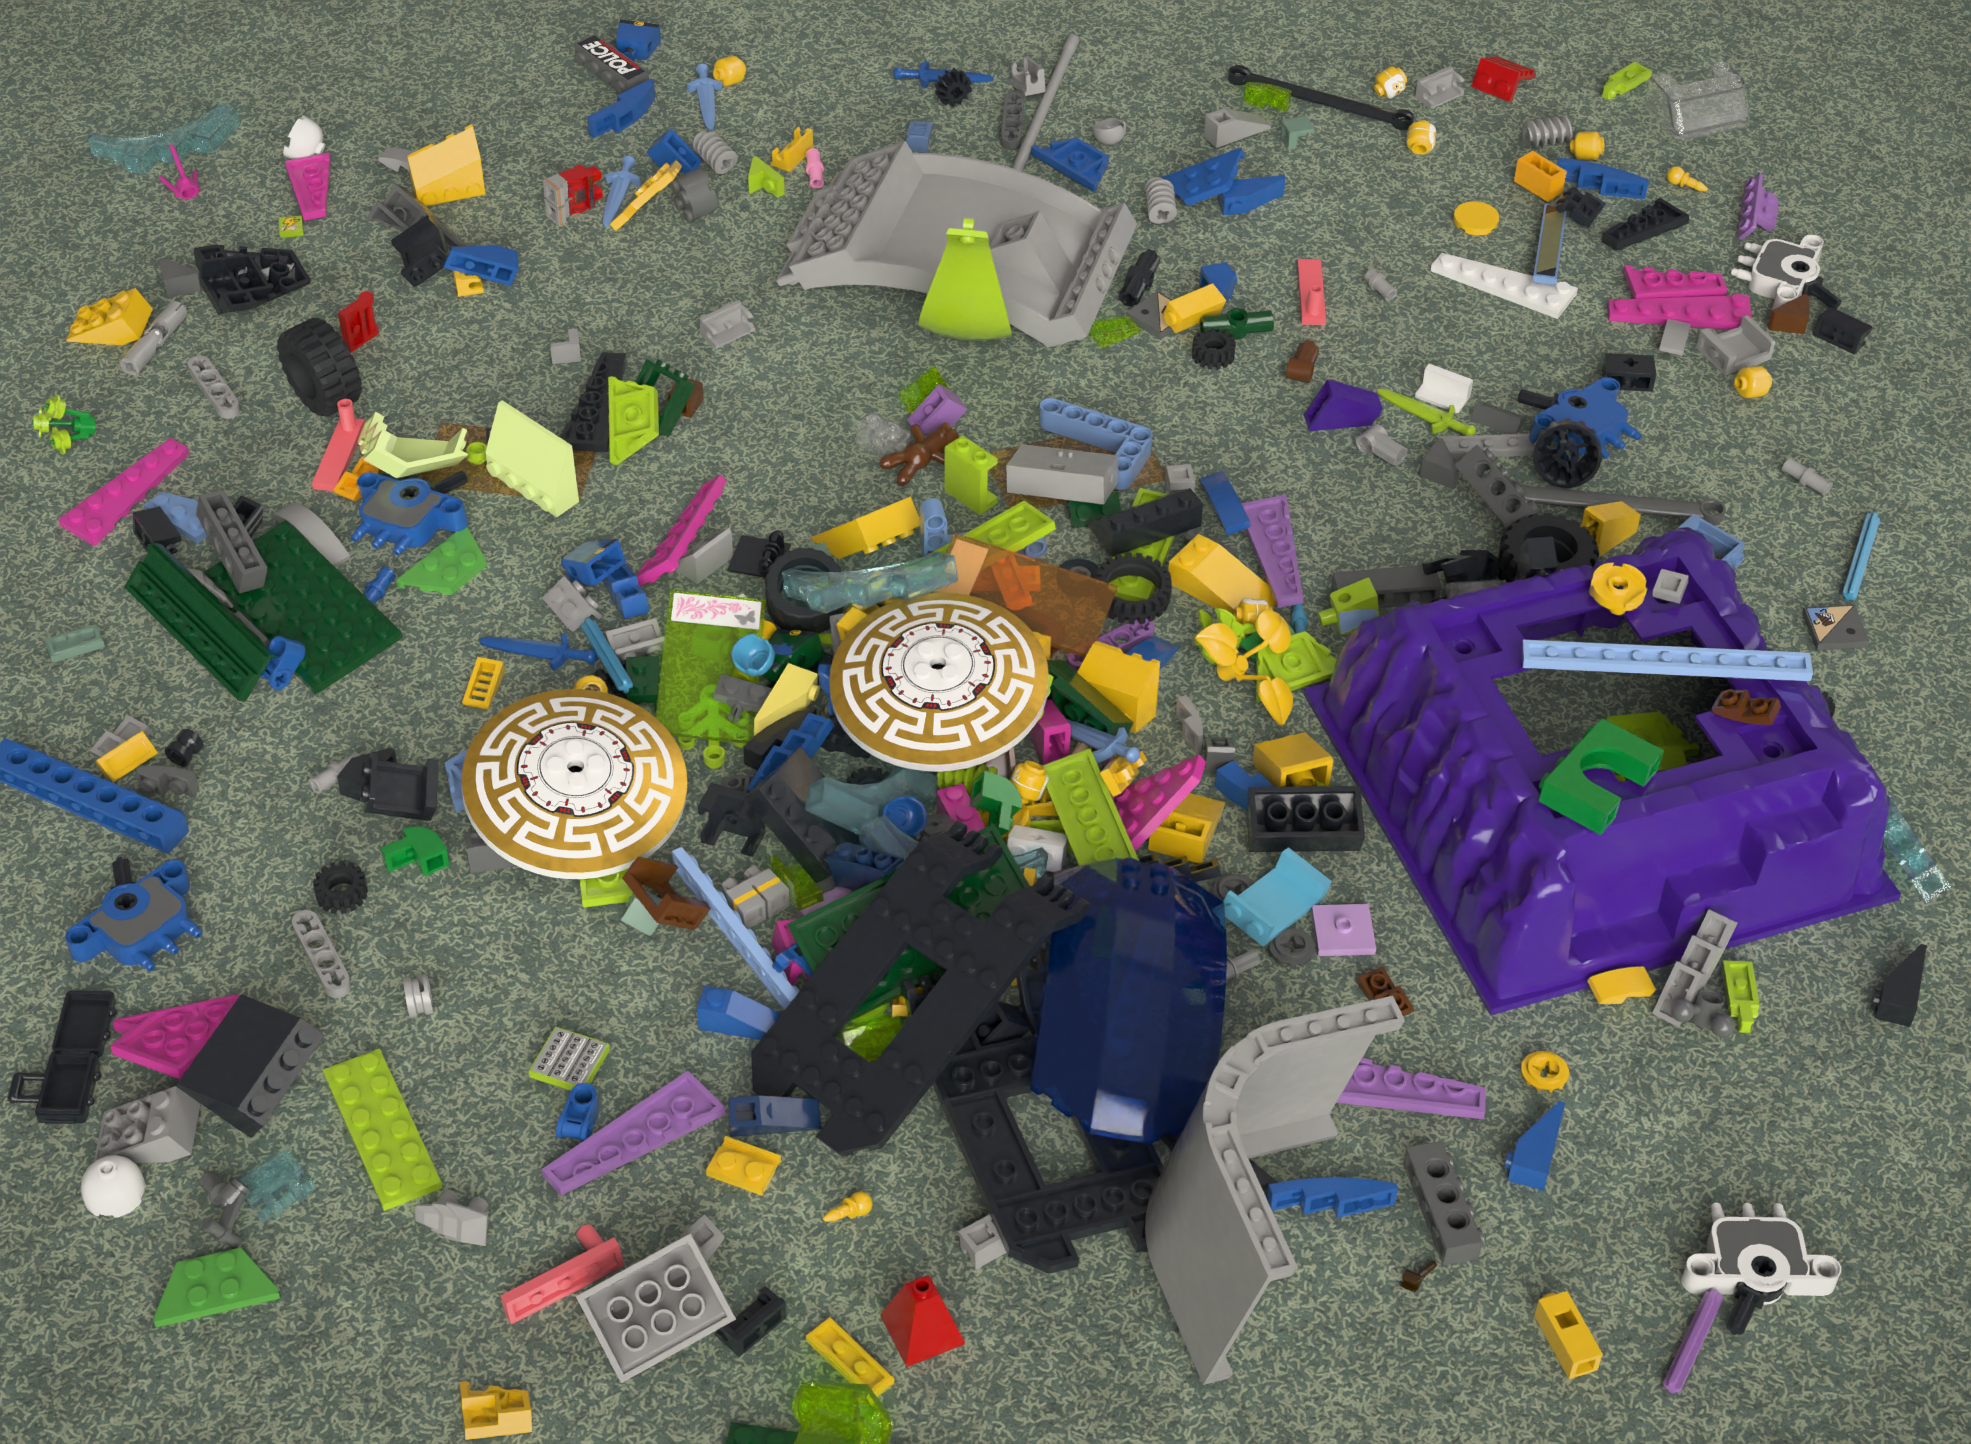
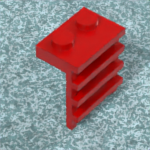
M1499 56L1482 57L1471 87L1511 102L1519 81L1533 79L1536 77L1533 69Z

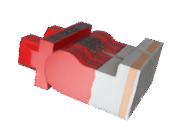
M579 164L574 166L575 168L544 179L546 216L560 226L566 223L567 217L575 213H582L587 208L589 210L595 208V201L603 198L601 187L594 184V182L602 179L601 171L597 167L585 168Z

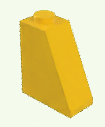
M1622 501L1588 506L1584 510L1581 527L1584 526L1589 530L1590 535H1593L1599 548V556H1601L1637 532L1641 514Z

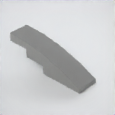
M1708 909L1697 935H1692L1681 961H1676L1652 1014L1680 1027L1682 1022L1675 1020L1671 1015L1673 1002L1678 999H1687L1692 1004L1696 1002L1699 991L1704 988L1738 922Z

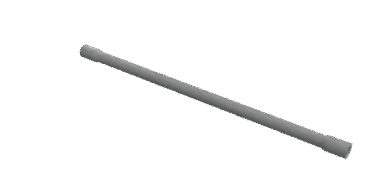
M1069 35L1065 41L1060 58L1046 87V92L1043 94L1012 165L1013 169L1022 172L1031 152V147L1035 143L1070 59L1079 44V38L1076 35Z

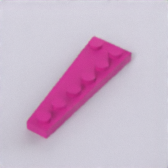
M1739 293L1732 296L1614 299L1608 302V320L1617 322L1666 325L1667 320L1672 319L1690 323L1691 327L1732 330L1740 326L1743 316L1748 315L1752 319L1749 295Z
M169 438L58 519L60 526L96 546L115 528V523L121 517L125 518L131 512L130 509L137 502H141L146 497L145 494L152 487H156L165 476L169 475L189 455L188 447Z
M721 474L705 482L678 517L680 521L666 533L668 538L659 543L655 548L657 554L652 559H647L636 574L639 586L647 582L652 584L665 572L670 574L678 568V561L687 553L688 544L697 537L696 531L706 522L705 516L714 509L713 503L723 494L722 489L727 481Z

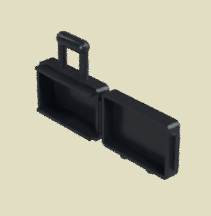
M68 991L66 993L52 1045L53 1052L50 1054L45 1073H15L12 1077L7 1100L10 1103H37L35 1115L40 1123L76 1124L87 1121L90 1106L95 1103L93 1093L96 1081L101 1079L99 1057L103 1055L106 1041L111 1038L109 1028L112 1017L117 1014L115 1009L116 999L112 991ZM24 1081H43L40 1094L21 1095Z

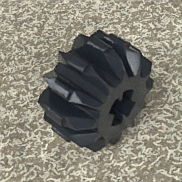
M955 68L951 72L945 70V75H938L939 81L934 83L936 96L943 104H949L954 107L956 102L961 105V100L968 99L967 94L972 92L970 78L964 71H958Z

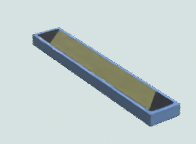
M1544 205L1533 283L1556 285L1567 211L1557 212V205Z

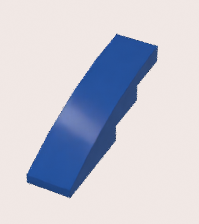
M1558 158L1557 166L1567 171L1565 181L1577 182V188L1600 190V195L1637 199H1645L1649 183L1647 178L1592 162Z
M1223 470L1199 479L1213 512L1223 526L1226 535L1251 527L1249 518Z
M808 713L798 731L791 729L780 747L773 745L746 791L750 793L799 747L811 759L834 727L832 721Z
M1325 1177L1298 1179L1268 1184L1266 1199L1272 1211L1300 1205L1304 1215L1333 1208L1336 1217L1339 1218L1395 1205L1398 1186L1393 1182L1365 1178Z

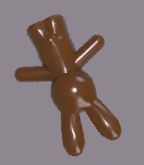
M943 422L925 438L920 426L914 424L911 426V432L916 442L908 444L901 452L884 455L880 459L879 466L882 469H891L905 463L906 465L899 471L896 480L898 485L904 486L910 482L917 470L927 467L931 459L945 466V446L959 438L957 431L952 429L948 423Z

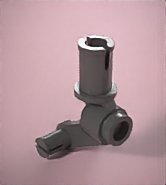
M208 1171L200 1178V1186L209 1193V1199L213 1204L225 1205L219 1222L212 1219V1217H208L204 1220L202 1228L213 1234V1238L219 1243L225 1242L233 1249H236L241 1245L242 1238L232 1232V1227L241 1204L248 1196L247 1193L250 1189L237 1178L228 1183L222 1181L214 1171Z

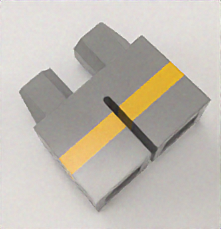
M754 865L745 871L744 882L739 884L735 878H729L722 883V893L727 900L728 906L731 910H736L739 913L742 924L746 929L765 920L766 915L769 918L790 906L789 888L769 868L762 871Z

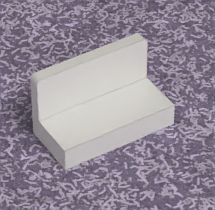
M1428 364L1424 371L1423 384L1415 393V398L1449 410V405H1454V412L1459 413L1471 396L1473 380Z

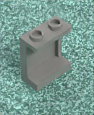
M1746 315L1742 317L1738 328L1715 335L1709 328L1701 330L1696 348L1724 375H1728L1744 367H1750L1770 360L1775 341Z

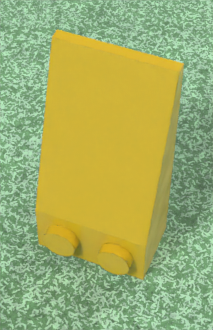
M1199 533L1169 561L1168 572L1171 575L1172 586L1214 608L1225 609L1233 614L1234 607H1238L1241 600L1246 598L1266 600L1272 608L1276 605L1267 583L1220 544Z

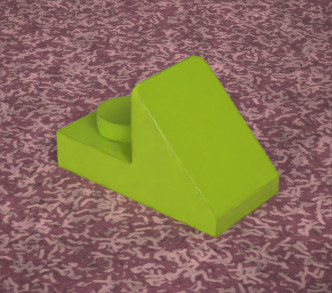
M757 156L753 157L748 175L749 194L764 187L768 193H772L777 198L785 195L784 177Z

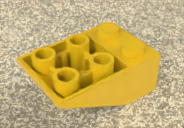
M136 288L120 291L111 298H103L93 305L81 307L77 311V317L70 327L66 341L126 345L141 338L153 308Z
M1189 793L1149 836L1148 850L1176 858L1187 856L1188 861L1202 863L1225 807V802Z

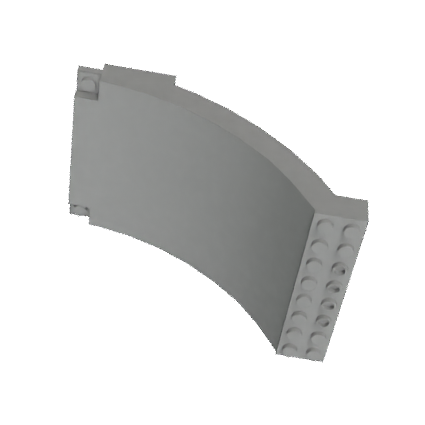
M902 141L850 158L844 170L836 173L829 187L818 190L786 244L791 254L778 275L776 282L779 286L795 285L799 282L804 290L836 285H879L928 294L946 247V233L948 229H963L964 218L974 219V231L987 232L1009 323L1045 344L1047 348L1056 345L1061 346L1066 342L1080 341L1088 336L1121 259L1133 236L1137 223L1125 202L1099 209L1061 187L1019 170L970 157L938 153H913L907 142Z

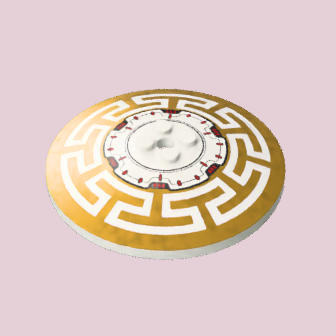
M921 594L894 601L873 611L850 630L839 645L832 661L829 677L830 697L835 715L844 731L855 743L871 755L893 765L913 770H959L985 763L1000 756L1018 744L1030 732L1041 716L1046 704L1049 685L1048 664L1044 650L1035 634L1021 619L1007 609L993 602L964 594ZM934 664H943L945 666L939 670L932 668Z
M552 690L525 697L505 707L494 715L476 734L468 748L462 768V797L465 810L472 826L483 841L498 855L525 870L563 879H587L611 875L630 868V865L638 856L644 858L651 856L668 840L677 827L685 807L687 795L685 761L679 746L665 726L640 706L621 697L594 690ZM571 766H579L583 770L581 772L573 773L570 772L568 768Z

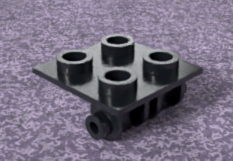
M779 530L772 532L769 540L742 535L727 571L765 578L770 565L774 563L778 556L789 551L791 544L785 543L783 533Z

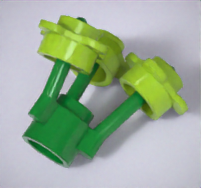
M58 394L47 399L44 407L45 413H42V408H39V415H34V420H32L34 430H39V437H42V432L50 433V426H70L73 432H77V434L69 436L66 429L58 431L57 427L52 428L53 434L50 435V443L53 449L59 450L62 455L66 453V449L71 448V441L89 439V435H94L96 429L94 415H89V412L66 408L65 400L60 399ZM64 413L77 416L73 417L72 421L51 420L52 418L61 419Z

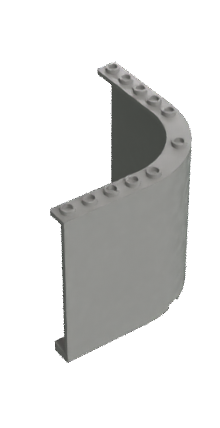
M1393 996L1266 1024L1251 1031L1244 1039L1231 1046L1214 1069L1153 1188L1148 1202L1145 1221L1146 1244L1149 1257L1203 1385L1230 1378L1232 1370L1226 1359V1354L1270 1281L1290 1277L1297 1269V1264L1249 1159L1336 1138L1338 1131L1330 1116V1112L1375 1035L1399 1030L1405 1022Z

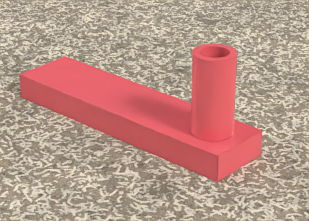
M1298 259L1301 322L1304 325H1325L1326 313L1321 260Z
M342 399L337 403L340 419L312 481L313 489L333 491L345 471H347L356 450L357 441L365 420L355 418L353 403L350 399Z
M592 1225L582 1226L577 1232V1238L587 1250L586 1252L500 1295L505 1316L512 1325L624 1267L620 1245L613 1237L604 1242Z

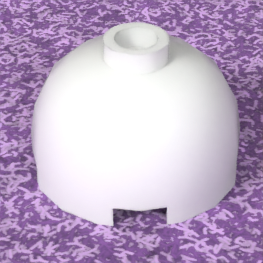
M302 116V119L296 121L288 136L291 138L290 146L284 147L283 155L291 160L322 154L325 148V144L322 143L323 133L320 126L313 120Z
M118 1155L104 1156L95 1160L88 1166L81 1179L83 1201L86 1208L95 1216H99V1214L105 1216L113 1215L115 1218L130 1213L141 1203V1197L146 1188L144 1177L137 1164L126 1157Z

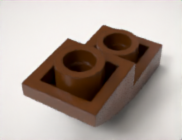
M1729 689L1720 692L1712 707V711L1716 715L1738 722L1772 725L1781 705L1778 698L1760 697L1751 699L1748 690Z
M1383 966L1358 976L1356 983L1369 1001L1393 996L1403 1016L1414 1012V1008L1401 986H1394Z

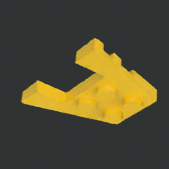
M677 160L670 165L666 162L654 176L649 177L634 193L636 197L610 223L612 228L617 231L652 196L665 188L682 168L681 164Z

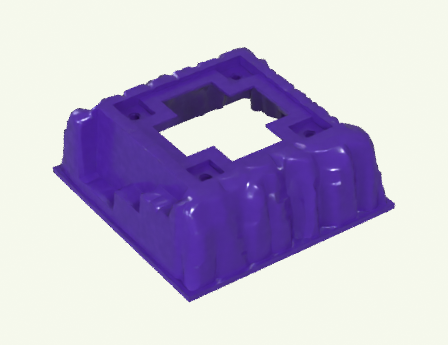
M1689 527L1673 529L1662 536L1645 538L1632 554L1610 557L1605 561L1597 560L1593 568L1588 565H1581L1579 568L1568 567L1550 573L1547 577L1535 575L1525 580H1517L1499 585L1497 588L1490 587L1476 592H1466L1454 595L1450 599H1440L1429 604L1421 605L1412 599L1407 605L1396 607L1385 616L1362 621L1356 631L1347 638L1336 661L1330 682L1304 688L1306 700L1356 786H1360L1363 798L1490 1016L1590 988L1587 980L1592 976L1607 971L1644 966L1646 971L1675 964L1676 961H1681L1692 935H1697L1708 909L1738 922L1725 948L1728 949L1899 900L1901 893L1883 869L1885 859L1884 834L1891 798L1887 795L1886 788L1872 765L1858 751L1857 743L1849 732L1839 729L1829 716L1830 712L1826 699L1821 694L1818 685H1808L1807 681L1725 677L1728 681L1727 690H1748L1751 699L1760 697L1778 698L1781 708L1772 725L1738 722L1716 715L1713 711L1696 715V722L1719 753V757L1656 773L1644 787L1632 780L1620 783L1612 770L1592 768L1583 771L1585 777L1592 783L1621 798L1615 820L1601 835L1539 802L1542 791L1539 788V784L1543 776L1547 772L1551 774L1558 760L1561 757L1566 758L1571 748L1541 756L1492 681V679L1535 669L1523 668V640L1546 639L1571 631H1576L1579 637H1583L1585 628L1598 626L1613 629L1618 628L1622 620H1626L1640 641L1691 629V641L1699 648L1773 651L1772 649H1767L1766 642L1760 634L1759 620L1757 615L1754 614L1753 608L1742 603L1741 593L1738 591L1737 584L1735 583V570L1726 561L1716 559L1713 545L1706 540L1702 533ZM1606 563H1614L1613 566L1620 567L1624 563L1638 569L1646 579L1645 586L1647 591L1643 603L1636 609L1625 611L1622 615L1611 613L1609 609L1600 605L1589 594L1595 570ZM1661 569L1689 576L1680 604L1653 597V589ZM1613 585V586H1614L1615 588H1617V589H1623V588H1624L1622 585H1620V586H1618V587L1615 586V585Z

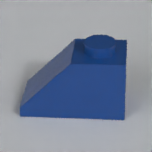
M672 128L655 139L646 152L660 168L666 162L670 165L677 160L682 166L679 171L682 173L697 169L702 162L697 154Z
M1228 262L1202 266L1199 285L1203 288L1213 283L1227 303L1234 294L1237 275L1234 270H1231Z

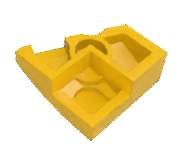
M459 1382L466 1440L532 1432L531 1406L528 1391L518 1389L506 1390L489 1385L485 1391L469 1390L470 1382Z

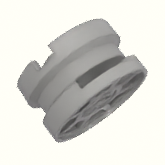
M427 973L421 974L419 978L414 979L411 976L403 977L409 1017H418L419 1013H425L426 1015L434 1014Z

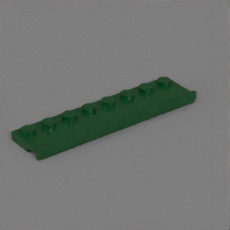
M158 543L148 544L147 549L149 552L143 562L139 561L124 588L238 701L245 702L271 658H275L276 655L163 545Z

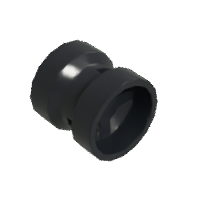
M183 729L176 736V741L170 742L164 751L172 763L186 767L192 761V755L198 754L204 744L195 732Z

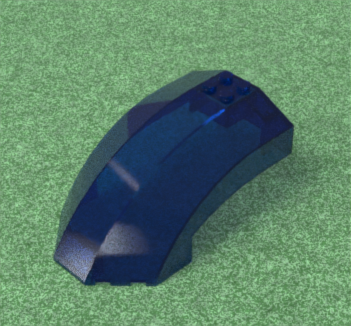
M1113 858L1054 871L1053 886L1050 889V893L1055 886L1062 885L1066 888V891L1069 890L1075 894V899L1067 910H1070L1079 899H1084L1090 903V909L1080 922L1051 933L1045 940L1039 1022L1030 1062V1090L1037 1095L1045 1094L1052 1099L1051 1105L1067 1117L1075 1116L1082 1121L1081 1127L1090 1134L1151 1144L1159 1141L1160 1135L1167 1132L1170 1135L1179 1133L1186 1126L1219 1060L1227 975V933L1224 901L1174 868L1162 863H1143L1134 858Z

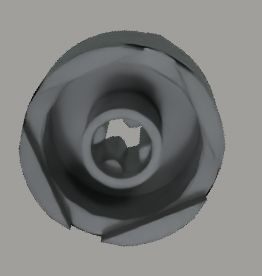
M701 168L675 177L670 182V186L676 197H673L677 210L683 209V215L687 222L696 220L718 209L716 193L714 189L710 190L707 184L710 180Z

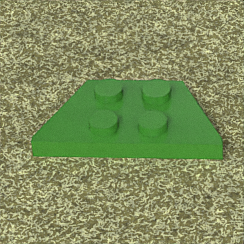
M466 527L464 530L455 532L396 580L397 587L405 589L406 585L420 587V591H437L442 594L452 595L487 566V561L469 529Z
M236 1248L177 1262L153 1317L156 1328L280 1299L278 1288L243 1249Z

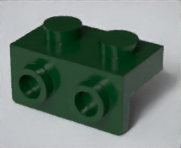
M1118 492L1111 493L1104 504L1067 500L1066 508H1069L1072 528L1088 527L1089 521L1121 511Z
M659 656L626 657V673L633 683V687L629 688V692L626 693L627 700L632 703L654 702L655 712H661L660 702H666L665 686H660L661 682H665V667H659Z

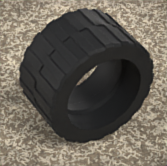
M795 548V550H789L784 552L783 555L778 556L768 568V573L765 577L767 610L773 622L780 629L818 632V634H821V632L831 628L830 616L843 613L845 604L844 576L841 573L839 564L835 562L834 558L825 554V552L815 550L814 548ZM803 577L817 579L830 590V593L822 602L809 607H799L790 604L780 595V592L792 580Z

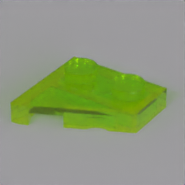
M936 367L930 369L899 392V399L908 414L913 413L939 384L949 389Z

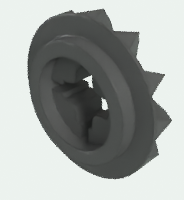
M1227 874L1216 880L1212 889L1214 903H1220L1222 907L1225 897L1230 890L1235 893L1240 889L1241 894L1253 885L1254 882L1240 874Z
M1287 928L1269 942L1271 957L1277 958L1279 965L1288 963L1290 968L1294 964H1299L1303 967L1306 961L1312 960L1315 952V943L1312 937L1305 931L1297 928ZM1290 942H1293L1295 948L1293 953L1289 952Z

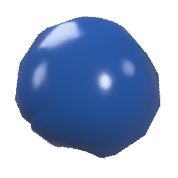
M901 796L893 798L882 809L881 821L884 829L895 838L907 839L915 837L926 826L927 813L924 805L914 797Z

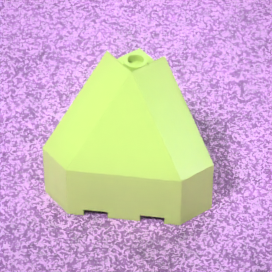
M377 412L365 422L357 441L361 445V453L364 454L363 460L395 478L458 465L469 455L463 452L466 445L464 438L467 432L464 428L449 441L401 438L386 431L388 425L382 423L384 416Z

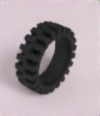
M1126 553L1124 558L1121 554L1115 556V560L1110 557L1106 563L1103 562L1100 565V569L1096 572L1094 582L1096 605L1098 608H1101V612L1104 615L1108 613V618L1114 620L1118 617L1119 623H1124L1126 619L1129 620L1131 625L1135 624V620H1138L1139 624H1145L1146 618L1151 622L1155 620V615L1159 618L1163 611H1166L1168 608L1172 589L1170 572L1167 573L1165 565L1161 566V562L1157 559L1152 562V557L1149 555L1145 559L1142 558V553H1136V557H1132V553ZM1131 575L1143 577L1151 581L1158 588V592L1147 600L1137 602L1126 601L1114 596L1107 586L1118 577Z

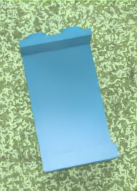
M1288 847L1281 853L1276 867L1237 896L1230 890L1225 897L1220 913L1264 947L1277 937L1279 933L1286 930L1312 909V905H1318L1323 901L1332 881Z

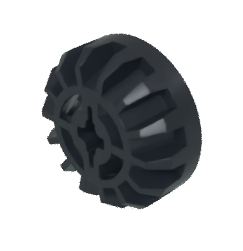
M1569 418L1564 419L1563 422L1556 423L1554 421L1550 423L1548 428L1540 431L1534 443L1533 461L1535 468L1546 482L1556 487L1573 488L1587 483L1595 476L1602 461V445L1596 435V431L1593 428H1588L1583 421H1579V423L1572 422ZM1569 433L1578 435L1584 442L1578 444L1575 439L1569 437ZM1559 435L1556 449L1550 450L1552 441ZM1565 444H1566L1567 449H1568L1569 452L1571 453V460H1569V456H1568L1567 453L1564 451V450H1565ZM1585 447V453L1578 461L1579 448ZM1553 454H1556L1557 461L1553 458Z

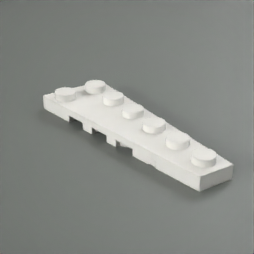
M1441 253L1431 265V271L1556 319L1560 317L1578 291L1577 287L1570 286L1567 282H1556L1554 286L1533 283V276L1445 253Z

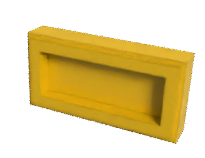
M141 731L96 760L95 763L107 780L114 783L158 754L145 733Z

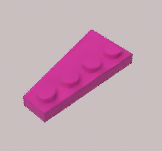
M329 153L285 161L286 170L303 221L326 217L331 161Z
M1624 265L1623 274L1633 299L1726 296L1727 286L1723 277L1718 273L1690 271L1688 275L1674 269H1668L1667 273L1655 272L1652 267H1644V270H1633L1631 265Z

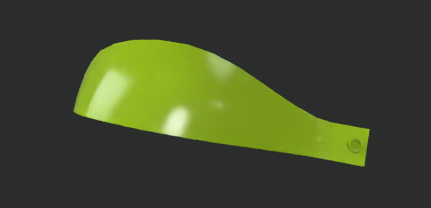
M964 218L963 229L949 228L946 233V247L925 299L918 322L919 327L941 336L960 340L988 341L1011 337L1010 323L995 270L987 232L974 231V219Z

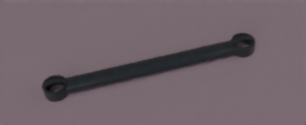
M1235 65L1229 68L1228 81L1233 85L1242 86L1247 84L1391 123L1398 130H1408L1409 126L1414 122V114L1406 109L1391 111L1250 73V70L1242 65Z

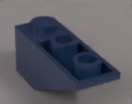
M850 842L839 844L833 852L826 856L835 884L851 890H857L886 876L904 862L903 857Z
M760 1095L728 1099L730 1137L821 1129L819 1102L815 1099Z

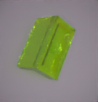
M776 855L770 857L772 872L789 888L790 902L798 911L824 901L823 892L799 864L786 868Z
M891 1013L844 1027L838 1034V1037L847 1047L870 1062L878 1059L901 1030L902 1026L899 1016H892Z

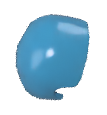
M749 634L741 637L733 645L731 657L735 666L742 673L757 677L758 675L765 674L772 667L775 652L767 639H762L755 634Z

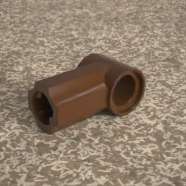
M1305 340V342L1299 343L1294 358L1290 357L1286 370L1287 379L1310 383L1315 361L1319 354V347L1315 345L1314 341Z

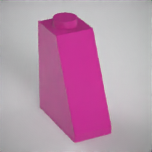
M1047 700L1043 716L1029 732L1041 765L1070 755L1071 726L1052 700Z

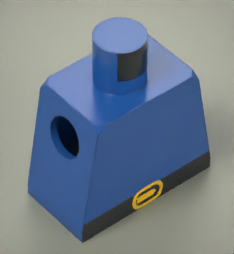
M620 19L616 36L617 50L632 61L634 59L647 60L661 43L660 24Z
M618 539L585 542L569 554H564L561 558V565L566 570L571 582L577 580L581 584L591 586L597 585L626 563Z

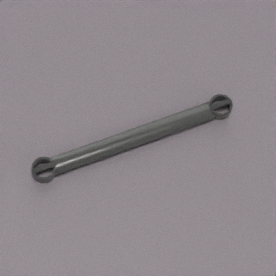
M1509 479L1513 484L1519 483L1516 480ZM1520 484L1527 492L1524 497L1528 502L1533 500L1535 503L1587 508L1588 506L1622 501L1638 513L1685 518L1695 514L1712 525H1718L1723 521L1726 510L1725 505L1721 501L1713 498L1699 503L1523 486ZM1505 487L1500 488L1498 490L1497 495L1502 494V490H1504ZM1705 509H1714L1718 511L1719 514H1708L1705 512Z

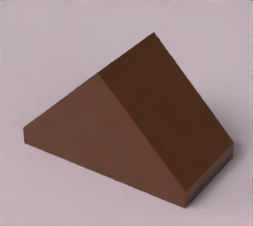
M1803 294L1772 310L1767 328L1771 331L1805 334L1809 319L1808 295Z

